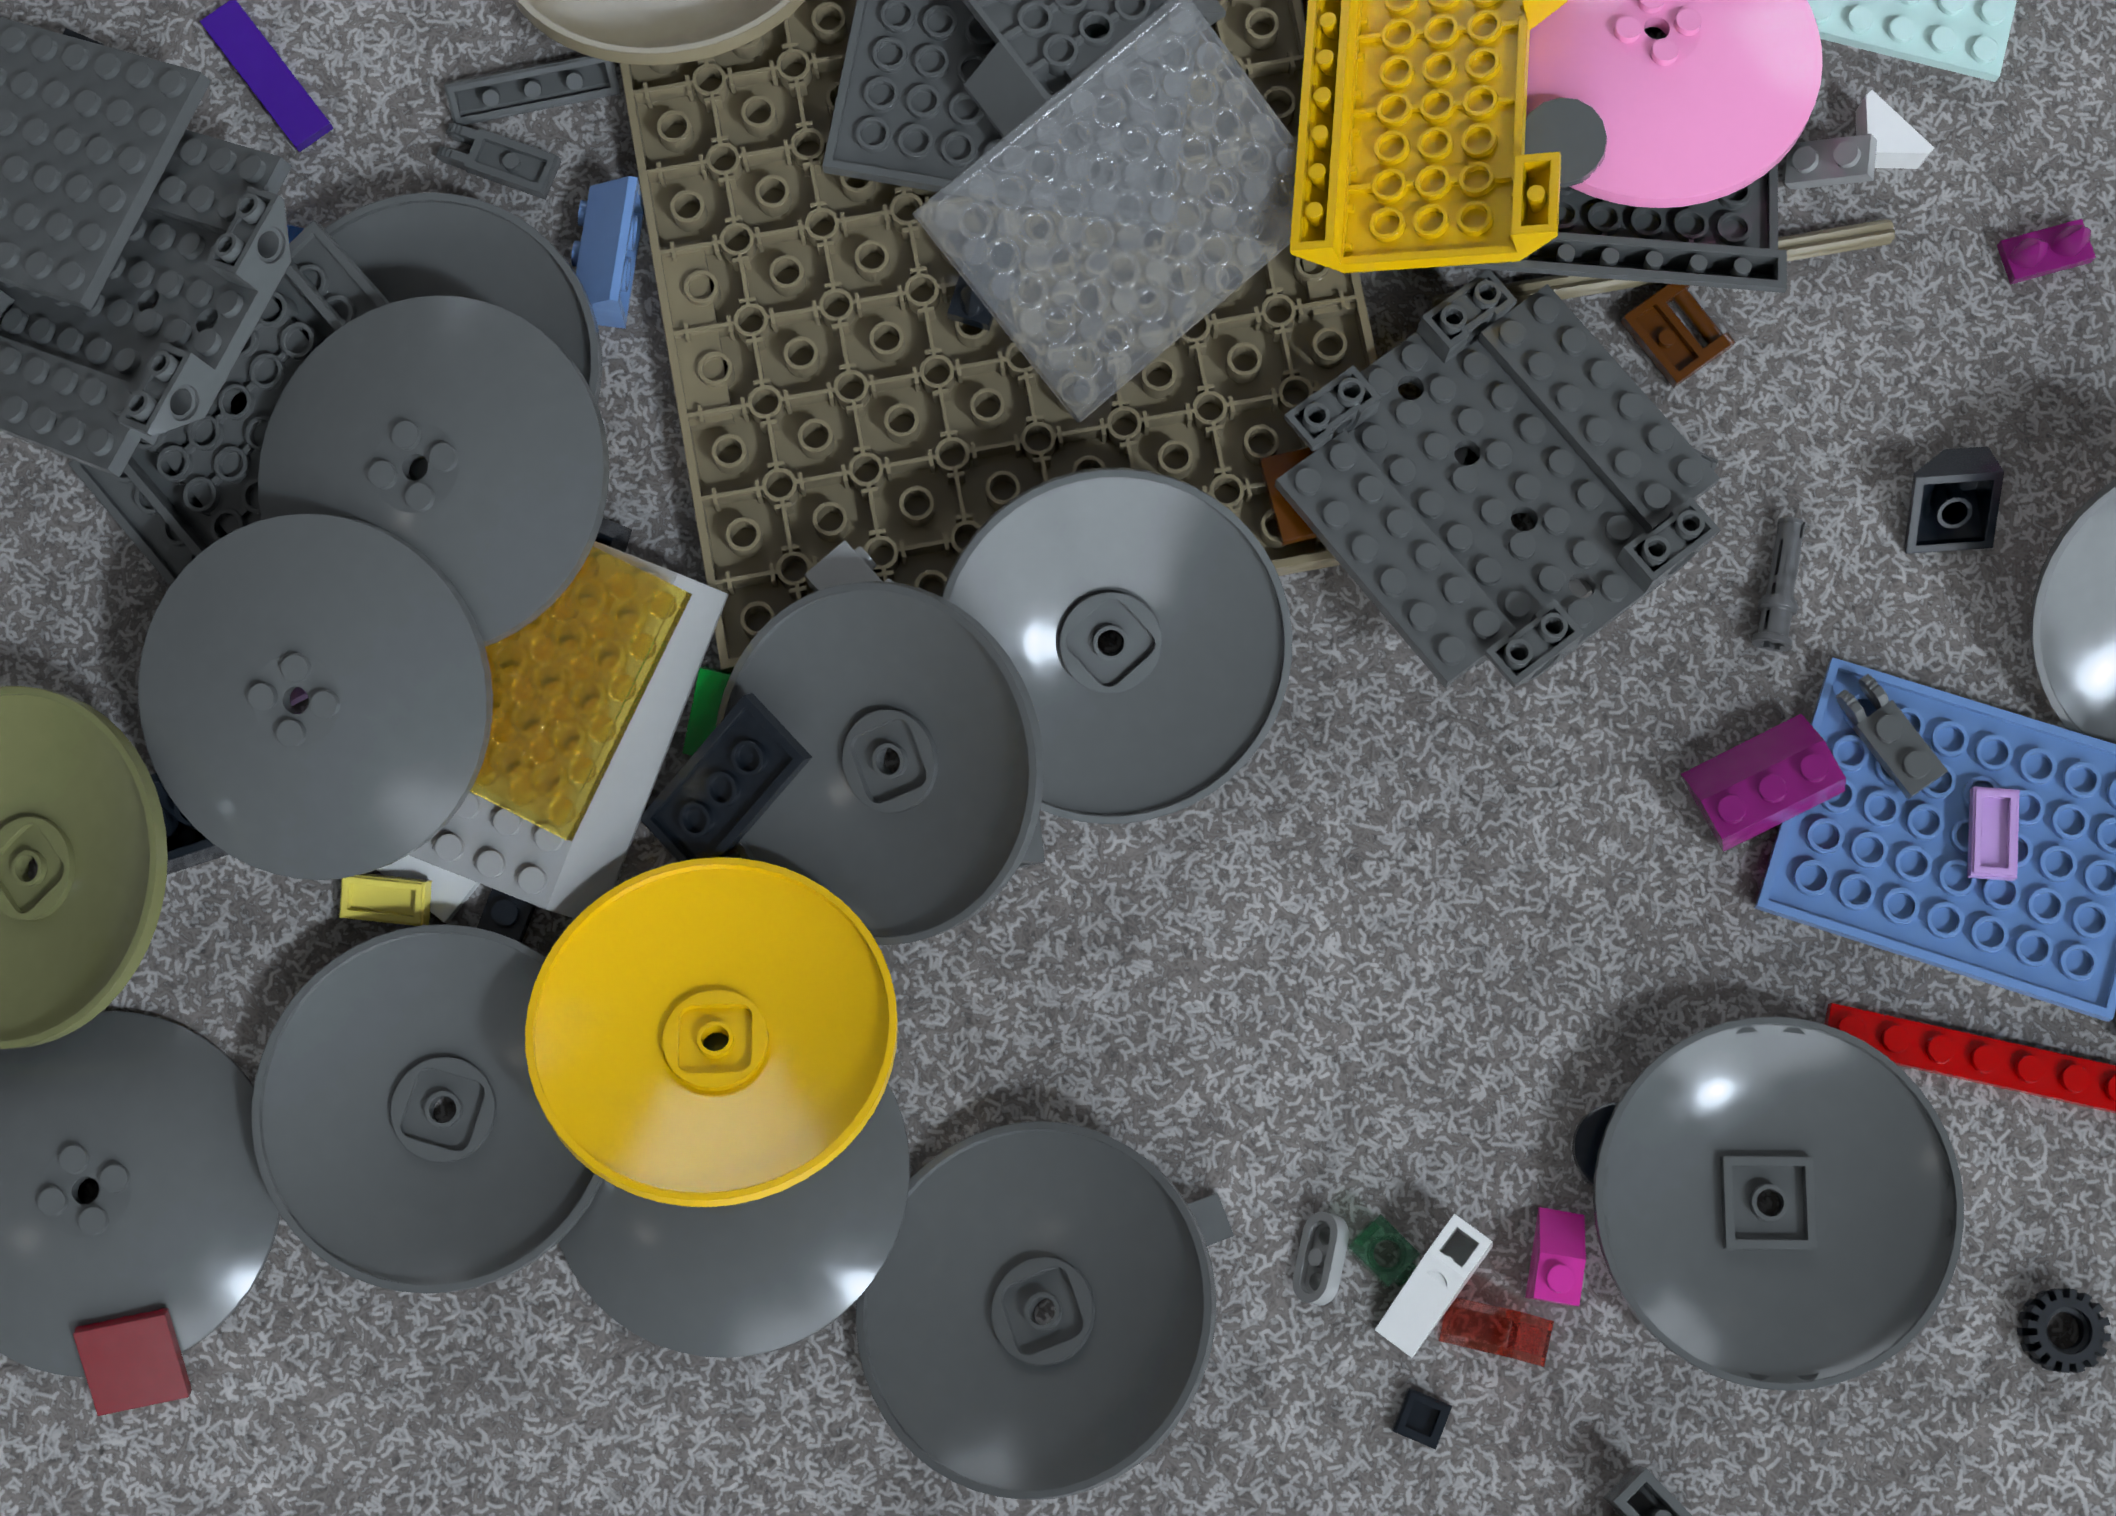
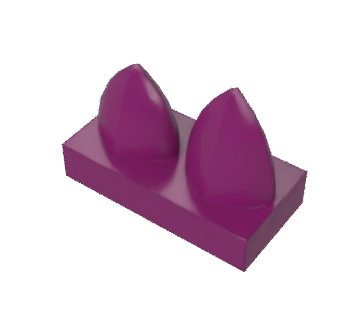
M2082 219L2004 239L1996 245L2010 285L2088 264L2096 258L2090 242L2091 230L2085 227Z

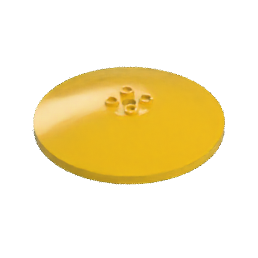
M712 857L671 863L641 873L603 894L585 908L555 942L542 964L528 1005L525 1025V1053L528 1072L536 1098L549 1125L575 1158L594 1174L629 1193L660 1203L687 1207L736 1205L759 1200L804 1181L824 1168L843 1152L861 1132L879 1104L892 1072L898 1034L896 997L886 961L870 931L841 899L820 884L787 868L743 858ZM713 1033H722L729 1039L727 1045L718 1051L706 1049L703 1046L704 1040Z

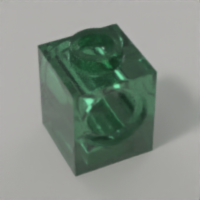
M1381 1214L1376 1215L1347 1246V1250L1383 1287H1389L1393 1282L1398 1287L1404 1284L1417 1266L1413 1261L1420 1255ZM1381 1241L1392 1243L1397 1250L1396 1262L1388 1268L1380 1266L1374 1259V1248Z

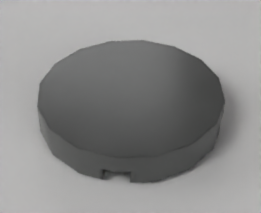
M1557 98L1543 102L1528 114L1526 118L1524 154L1560 152V187L1566 188L1584 182L1604 160L1607 135L1603 120L1591 106L1578 99Z

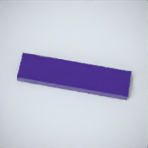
M229 0L199 21L299 153L334 129L236 0Z

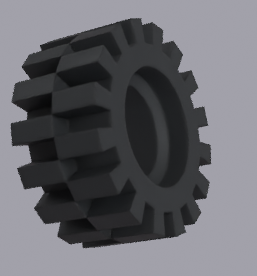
M2070 1288L2050 1289L2036 1293V1298L2028 1299L2024 1304L2027 1309L2025 1312L2019 1313L2018 1320H2022V1328L2017 1327V1335L2023 1336L2024 1342L2020 1343L2023 1351H2029L2031 1354L2029 1359L2035 1364L2043 1365L2042 1368L2049 1371L2079 1373L2085 1371V1367H2094L2098 1364L2097 1356H2105L2108 1349L2102 1346L2104 1342H2110L2111 1333H2105L2104 1326L2110 1325L2108 1317H2101L2099 1312L2104 1309L2100 1303H2092L2090 1301L2092 1296L2087 1293H2078V1290ZM2059 1312L2071 1315L2079 1326V1337L2076 1343L2066 1349L2055 1346L2047 1333L2049 1320Z

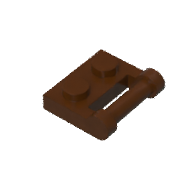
M1668 284L1623 316L1621 320L1622 325L1673 388L1712 360L1721 356L1736 343L1728 332L1724 334L1691 295L1688 291L1690 285ZM1674 301L1709 345L1705 348L1701 347L1668 306V303Z

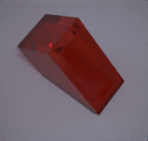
M1455 1298L1445 1312L1439 1341L1544 1367L1554 1321L1520 1311Z

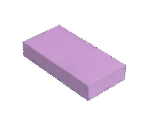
M1972 787L1970 789L1967 878L2006 881L2017 879L2020 790Z

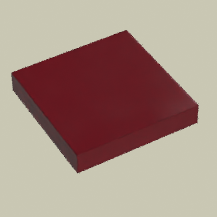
M168 1308L78 1326L73 1332L98 1416L188 1398L192 1391Z

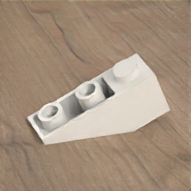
M1454 1214L1430 1246L1375 1328V1331L1413 1358L1492 1249L1493 1241Z

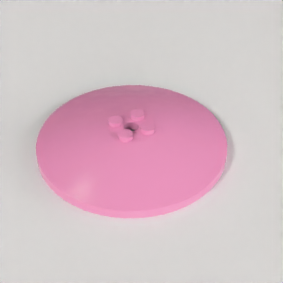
M1568 0L1530 30L1526 118L1531 111L1543 102L1557 98L1578 99L1596 111L1603 120L1607 135L1605 158L1588 179L1580 184L1569 186L1592 197L1635 207L1670 208L1706 203L1727 196L1750 185L1776 166L1794 146L1807 124L1817 100L1823 67L1822 45L1814 14L1807 0ZM1649 27L1659 28L1665 33L1666 37L1653 39L1646 34L1645 29Z

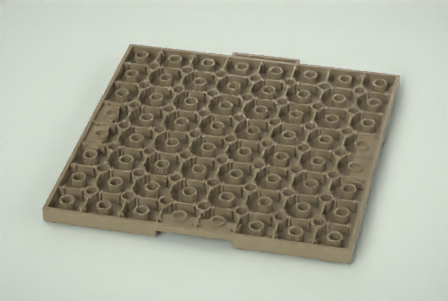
M805 0L793 14L769 32L739 48L717 56L669 65L620 63L706 582L708 586L729 594L715 629L722 671L732 673L745 648L775 615L797 600L814 593L808 586L804 574L844 540L854 550L861 546L876 564L873 572L883 582L889 578L894 583L921 588L941 596L949 573L961 551L974 533L992 514L1011 499L1031 487L1076 471L1120 467L1141 469L1168 475L1195 486L1230 509L1251 530L1264 547L1275 566L1278 576L1340 565L1318 537L1282 546L1259 465L1262 458L1308 447L1284 419V415L1351 366L1354 365L1361 372L1377 360L1359 272L1342 273L1293 256L1290 253L1306 23L1301 0H1217L1226 11V16L1200 32L1164 231L824 173L822 166L857 0ZM973 234L986 238L993 237L997 241L1015 246L1012 263L989 331L950 320L947 316Z

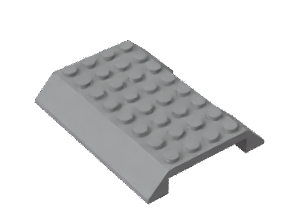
M595 541L582 568L554 604L518 632L485 647L491 670L493 716L489 743L482 767L471 791L450 821L431 840L409 855L543 909L576 918L590 904L613 889L729 594Z

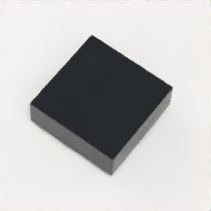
M1408 1388L1392 1431L1436 1450L1452 1406Z

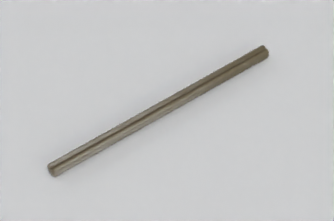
M1883 219L1778 237V249L1787 250L1788 262L1888 245L1895 239V230L1891 220ZM1552 275L1505 283L1503 285L1517 299L1516 304L1512 307L1515 308L1547 284L1563 300L1658 283ZM1455 292L1435 295L1432 300V309Z

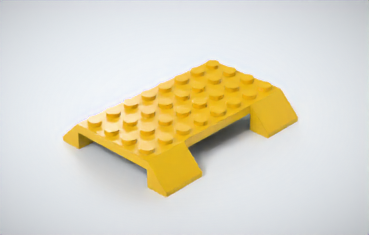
M1308 0L1290 237L1291 255L1342 273L1516 262L1521 261L1558 236L1561 154L1560 152L1524 154L1530 30L1568 0Z

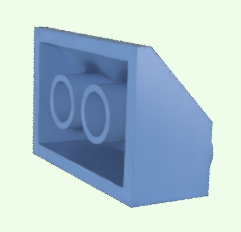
M626 176L592 185L589 188L588 200L580 201L578 226H583L581 241L575 240L573 243L571 265L577 267L576 275L586 291L597 324L600 326L626 329L644 215V205L638 177Z

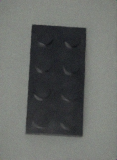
M753 693L743 695L642 814L641 821L678 862L700 858L726 857L811 760L812 756Z

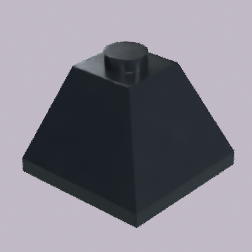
M1988 446L1944 449L1914 473L1904 544L1906 554L1993 548L2004 470Z

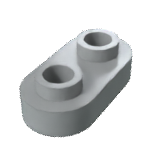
M1317 1212L1304 1225L1293 1274L1294 1293L1303 1302L1318 1306L1326 1305L1333 1300L1338 1292L1349 1241V1229L1342 1217L1327 1212Z

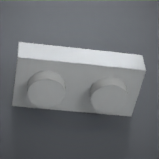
M1872 134L1795 143L1787 153L1784 184L1789 189L1796 190L1874 181L1877 140Z

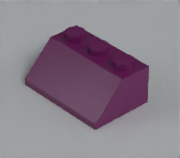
M1802 714L1681 773V777L1723 852L1845 792L1846 777L1826 742Z

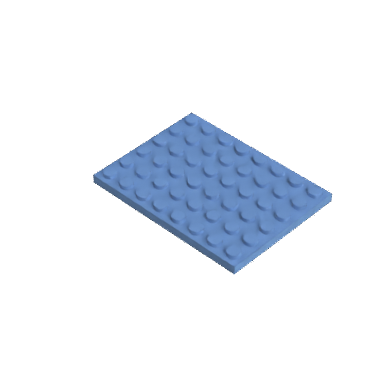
M1832 657L1826 670L1810 724L1824 739L1845 775V792L1779 825L1754 908L2103 1021L2113 1020L2116 1010V744ZM1866 674L1871 675L1884 689L1889 701H1894L1948 770L1946 774L1910 799L1905 797L1853 730L1854 724L1837 702L1836 695L1843 690H1847L1863 707L1867 717L1877 711L1862 692L1858 683L1859 679ZM1972 787L2020 790L2017 879L2014 881L1967 878L1970 789Z

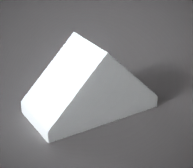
M1873 90L1864 97L1855 111L1856 135L1872 134L1877 140L1875 168L1918 169L1934 149L1924 137Z

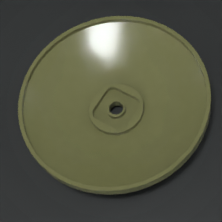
M25 686L0 687V1049L33 1047L55 1041L91 1021L117 997L136 972L148 950L159 920L167 881L168 852L163 811L153 780L135 747L114 723L92 706L59 692ZM35 858L38 870L36 876L31 880L28 876L29 862Z

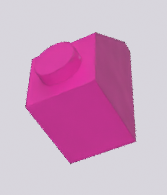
M1538 1207L1525 1298L1567 1306H1579L1586 1263L1585 1215Z

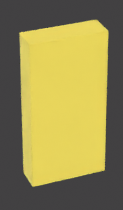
M366 873L341 878L339 918L413 926L429 925L432 880Z

